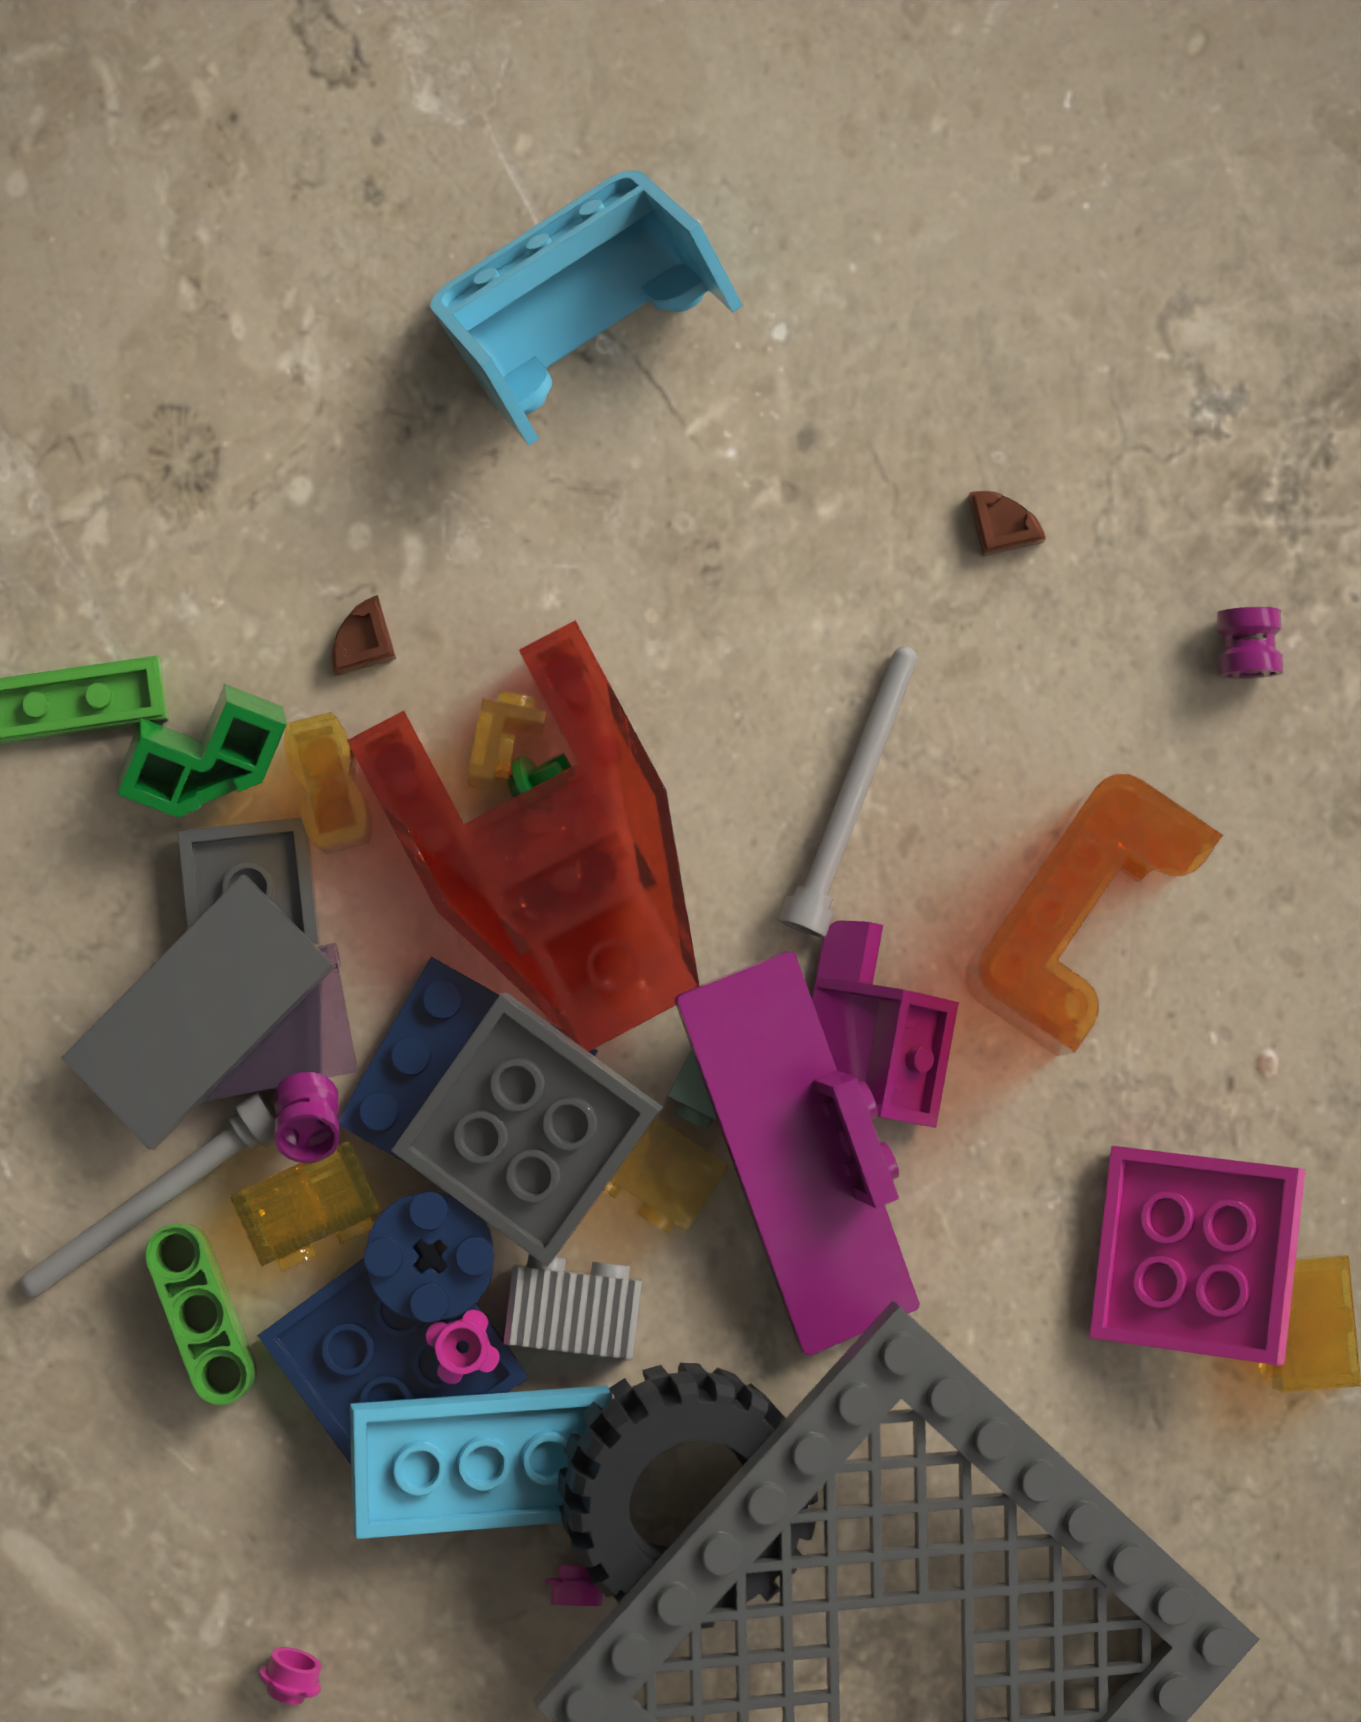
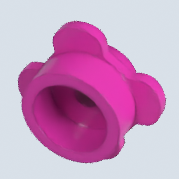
M468 1310L460 1320L448 1324L436 1321L428 1328L426 1341L436 1350V1356L440 1362L437 1373L444 1382L456 1384L462 1379L464 1374L476 1370L490 1372L498 1365L500 1354L495 1347L490 1345L486 1333L488 1318L481 1311ZM461 1340L469 1344V1350L465 1353H460L457 1350V1343Z

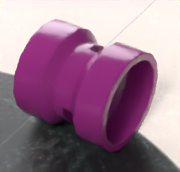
M1240 607L1217 612V632L1224 637V651L1218 657L1220 677L1249 679L1283 674V654L1276 649L1275 635L1282 629L1281 610L1279 608Z
M299 1072L286 1077L276 1088L275 1115L277 1118L275 1120V1145L279 1152L289 1160L300 1163H314L326 1159L335 1152L339 1144V1120L337 1118L339 1105L338 1089L333 1081L315 1072Z

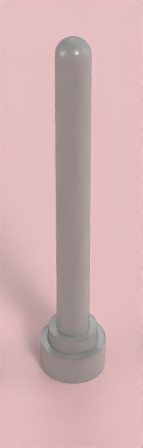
M899 647L892 655L804 887L797 886L794 896H786L777 919L784 925L803 933L825 938L833 919L834 913L829 910L833 899L828 897V893L916 666L917 655L910 647Z
M255 1092L236 1106L238 1113L230 1118L232 1126L25 1273L19 1281L20 1291L27 1297L39 1296L246 1146L251 1150L260 1144L265 1148L275 1142V1120L277 1117L274 1108L260 1092Z

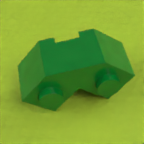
M224 684L201 741L140 718L117 774V795L178 818L202 808L201 804L235 790L241 792L263 783L287 726L284 707Z

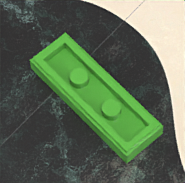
M158 655L0 678V745L138 725L140 718L152 723L169 720L161 658Z

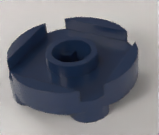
M428 1191L405 1196L395 1201L381 1213L370 1230L364 1262L370 1284L386 1306L405 1318L431 1323L462 1314L482 1297L492 1280L495 1250L491 1229L485 1220L450 1194ZM421 1239L429 1245L439 1239L446 1245L447 1249L441 1257L447 1266L440 1274L432 1268L421 1273L414 1264L417 1262L419 1255L414 1250V1247Z

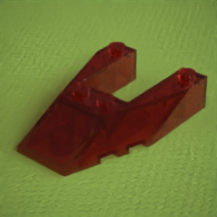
M574 620L519 649L523 665L577 764L464 824L404 710L348 739L347 742L436 911L571 1040L590 1052L675 1007L674 1000L676 995L700 986L667 790L579 625Z

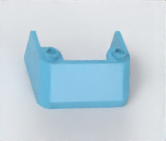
M629 170L606 179L445 284L432 298L430 307L497 410L527 445L530 446L539 440V437L527 419L526 414L537 410L546 401L547 393L551 389L553 382L546 369L547 367L648 301L659 310L683 312L696 306L702 300L704 294L710 291L732 313L742 307L743 304L700 223L644 173L637 170Z

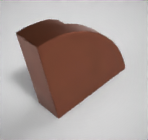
M974 491L969 493L968 499L983 557L1044 543L1046 540L1042 526L1036 516L1018 502L995 491Z
M378 595L358 604L340 626L332 647V666L336 676L397 659Z

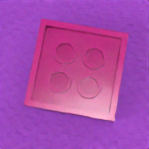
M1111 1146L1089 1338L1272 1365H1284L1306 1169Z

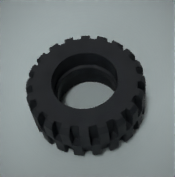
M680 1362L678 1373L669 1374L662 1365L644 1369L643 1377L645 1381L632 1387L625 1378L609 1388L615 1397L604 1408L593 1402L581 1417L587 1424L585 1431L582 1435L571 1433L564 1449V1453L569 1459L568 1468L560 1469L558 1474L557 1489L564 1502L559 1507L563 1527L571 1540V1546L593 1583L606 1598L613 1596L617 1603H619L669 1548L644 1540L634 1529L629 1516V1503L634 1485L642 1471L654 1458L669 1448L682 1443L710 1441L726 1446L736 1455L741 1466H743L786 1419L770 1399L752 1383L746 1385L736 1374L719 1367L712 1373H708L699 1363ZM818 1491L802 1509H808V1505H814L818 1502ZM816 1521L791 1523V1556L802 1555L796 1547L799 1539L807 1541L812 1539ZM779 1535L757 1559L779 1557ZM791 1569L792 1574H795L797 1569ZM779 1570L746 1573V1603L761 1594L766 1602L780 1591V1587L775 1581L779 1576ZM734 1585L712 1609L734 1607ZM715 1622L701 1623V1629L714 1627Z

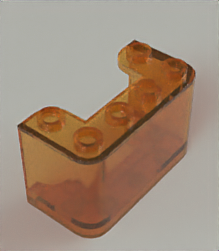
M1115 774L1103 779L1076 803L970 958L965 975V982L970 994L980 1004L1057 1057L1075 1053L1095 1024L1099 1014V999L1095 989L1083 977L1058 961L1070 941L1119 870L1137 882L1154 870L1169 877L1188 875L1195 872L1207 860L1223 834L1131 774Z

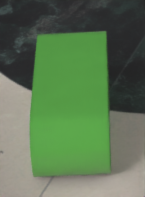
M180 1223L160 1228L154 1232L147 1243L145 1251L146 1262L192 1386L198 1396L208 1403L215 1405L231 1404L250 1391L255 1384L257 1369L255 1359L210 1240L204 1231L192 1224ZM174 1234L185 1236L194 1246L195 1255L193 1262L184 1271L174 1270L168 1266L164 1259V1245ZM196 1295L208 1297L217 1307L218 1316L216 1323L208 1331L195 1329L187 1320V1304ZM215 1357H229L237 1363L240 1368L241 1377L235 1390L226 1392L213 1386L209 1379L208 1371Z

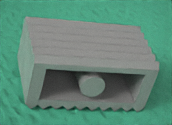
M528 1254L527 1266L516 1264L513 1266L503 1344L633 1359L642 1279L629 1278L631 1266L592 1261L591 1273L565 1270L567 1258L556 1257L547 1267L531 1254Z

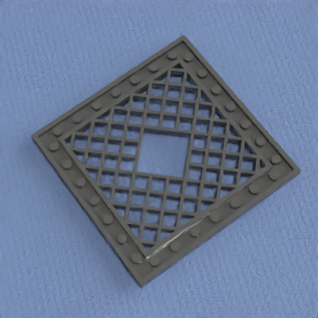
M892 1300L532 1699L536 1707L553 1722H662L660 1720L662 1718L691 1716V1722H703L704 1714L737 1711V1722H749V1710L782 1707V1722H795L794 1706L828 1703V1722H840L838 1611L961 1600L963 1721L956 1722H1187L1260 1639ZM900 1399L912 1408L891 1410ZM925 1421L958 1451L926 1453ZM913 1422V1454L881 1457L880 1424ZM868 1436V1458L846 1460ZM971 1463L1003 1492L972 1495ZM959 1464V1496L927 1499L926 1466ZM914 1467V1500L881 1503V1470ZM868 1471L869 1504L836 1506L835 1474ZM823 1486L824 1507L802 1509ZM1004 1505V1537L972 1540V1508ZM1017 1505L1049 1534L1017 1536ZM959 1509L960 1541L927 1544V1512ZM914 1513L915 1545L882 1548V1516ZM869 1517L870 1549L837 1552L836 1520ZM824 1521L825 1553L791 1556V1523ZM779 1535V1557L757 1559ZM1062 1546L1093 1575L1062 1577ZM1049 1547V1578L1018 1581L1017 1549ZM1005 1551V1582L973 1585V1553ZM960 1555V1586L928 1589V1557ZM915 1558L916 1590L883 1593V1561ZM870 1562L871 1594L838 1597L837 1565ZM825 1566V1599L792 1601L791 1569ZM779 1570L780 1603L746 1606V1573ZM734 1585V1607L712 1609ZM1106 1587L1137 1615L1107 1618ZM1094 1588V1619L1063 1622L1062 1591ZM1049 1592L1050 1623L1018 1626V1594ZM1005 1596L1006 1627L974 1630L973 1599ZM826 1612V1644L793 1647L792 1615ZM780 1616L781 1648L747 1651V1619ZM735 1620V1652L701 1655V1623ZM1138 1628V1659L1107 1662V1631ZM1151 1628L1164 1639L1152 1653ZM1094 1633V1664L1063 1667V1635ZM689 1634V1657L668 1658ZM1050 1637V1668L1019 1671V1639ZM1006 1641V1672L974 1675V1644ZM827 1657V1689L794 1692L793 1660ZM781 1662L782 1693L748 1696V1665ZM736 1666V1698L702 1701V1669ZM690 1670V1702L656 1705L655 1673ZM1134 1673L1108 1702L1107 1676ZM1095 1677V1708L1064 1711L1063 1680ZM1051 1681V1712L1019 1715V1684ZM643 1684L644 1706L633 1697ZM1006 1686L1007 1717L975 1720V1689Z

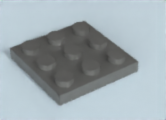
M504 992L500 994L391 1151L548 1267L555 1260L663 1106L509 993Z

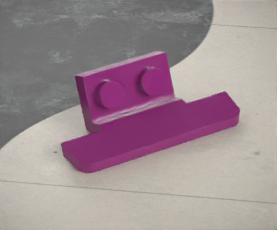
M835 921L829 926L826 937L823 938L812 1001L837 1071L857 1077L858 1082L863 1081L866 1083L874 1097L878 1117L936 1128L959 1002L905 989L873 985L883 925L866 921Z

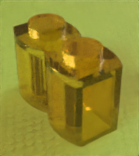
M332 712L287 723L284 735L285 754L292 773L303 785L300 795V814L304 828L312 842L325 854L369 844L372 834L371 812L364 794L354 782L357 769L356 752L351 737L344 726Z

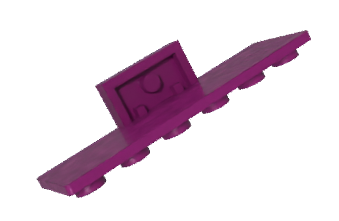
M784 951L676 995L674 1001L800 1351L807 1356H811L862 1334L892 1300L908 1314L916 1311L920 1303L885 1207L886 1204L899 1199L893 1179L899 1177L896 1159L887 1143L884 1141L879 1142L872 1119L878 1117V1110L869 1087L863 1081L858 1082L857 1077L837 1071L796 954Z

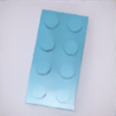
M608 1386L350 1404L352 1523L356 1539L562 1523L559 1507L564 1502L557 1486L559 1470L564 1467L568 1468L569 1459L564 1453L565 1446L571 1433L582 1435L585 1431L587 1424L581 1416L593 1402H596L601 1408H604L612 1401L611 1391Z

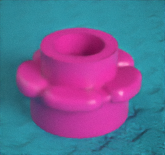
M558 1565V1578H547L545 1580V1585H551L550 1605L602 1606L603 1593L593 1583L587 1570L582 1565Z
M280 1647L272 1651L268 1665L260 1668L259 1677L263 1683L268 1685L267 1693L273 1699L285 1704L298 1705L303 1703L305 1698L315 1697L320 1693L321 1686L319 1685L320 1679L318 1677L322 1665L316 1657L305 1651Z

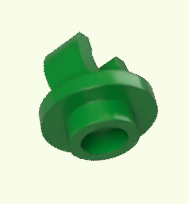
M564 752L550 758L539 766H536L528 756L521 755L512 761L513 774L508 776L507 782L514 800L521 809H531L536 815L544 816L553 810L551 794L570 784L569 779L574 777L576 773Z

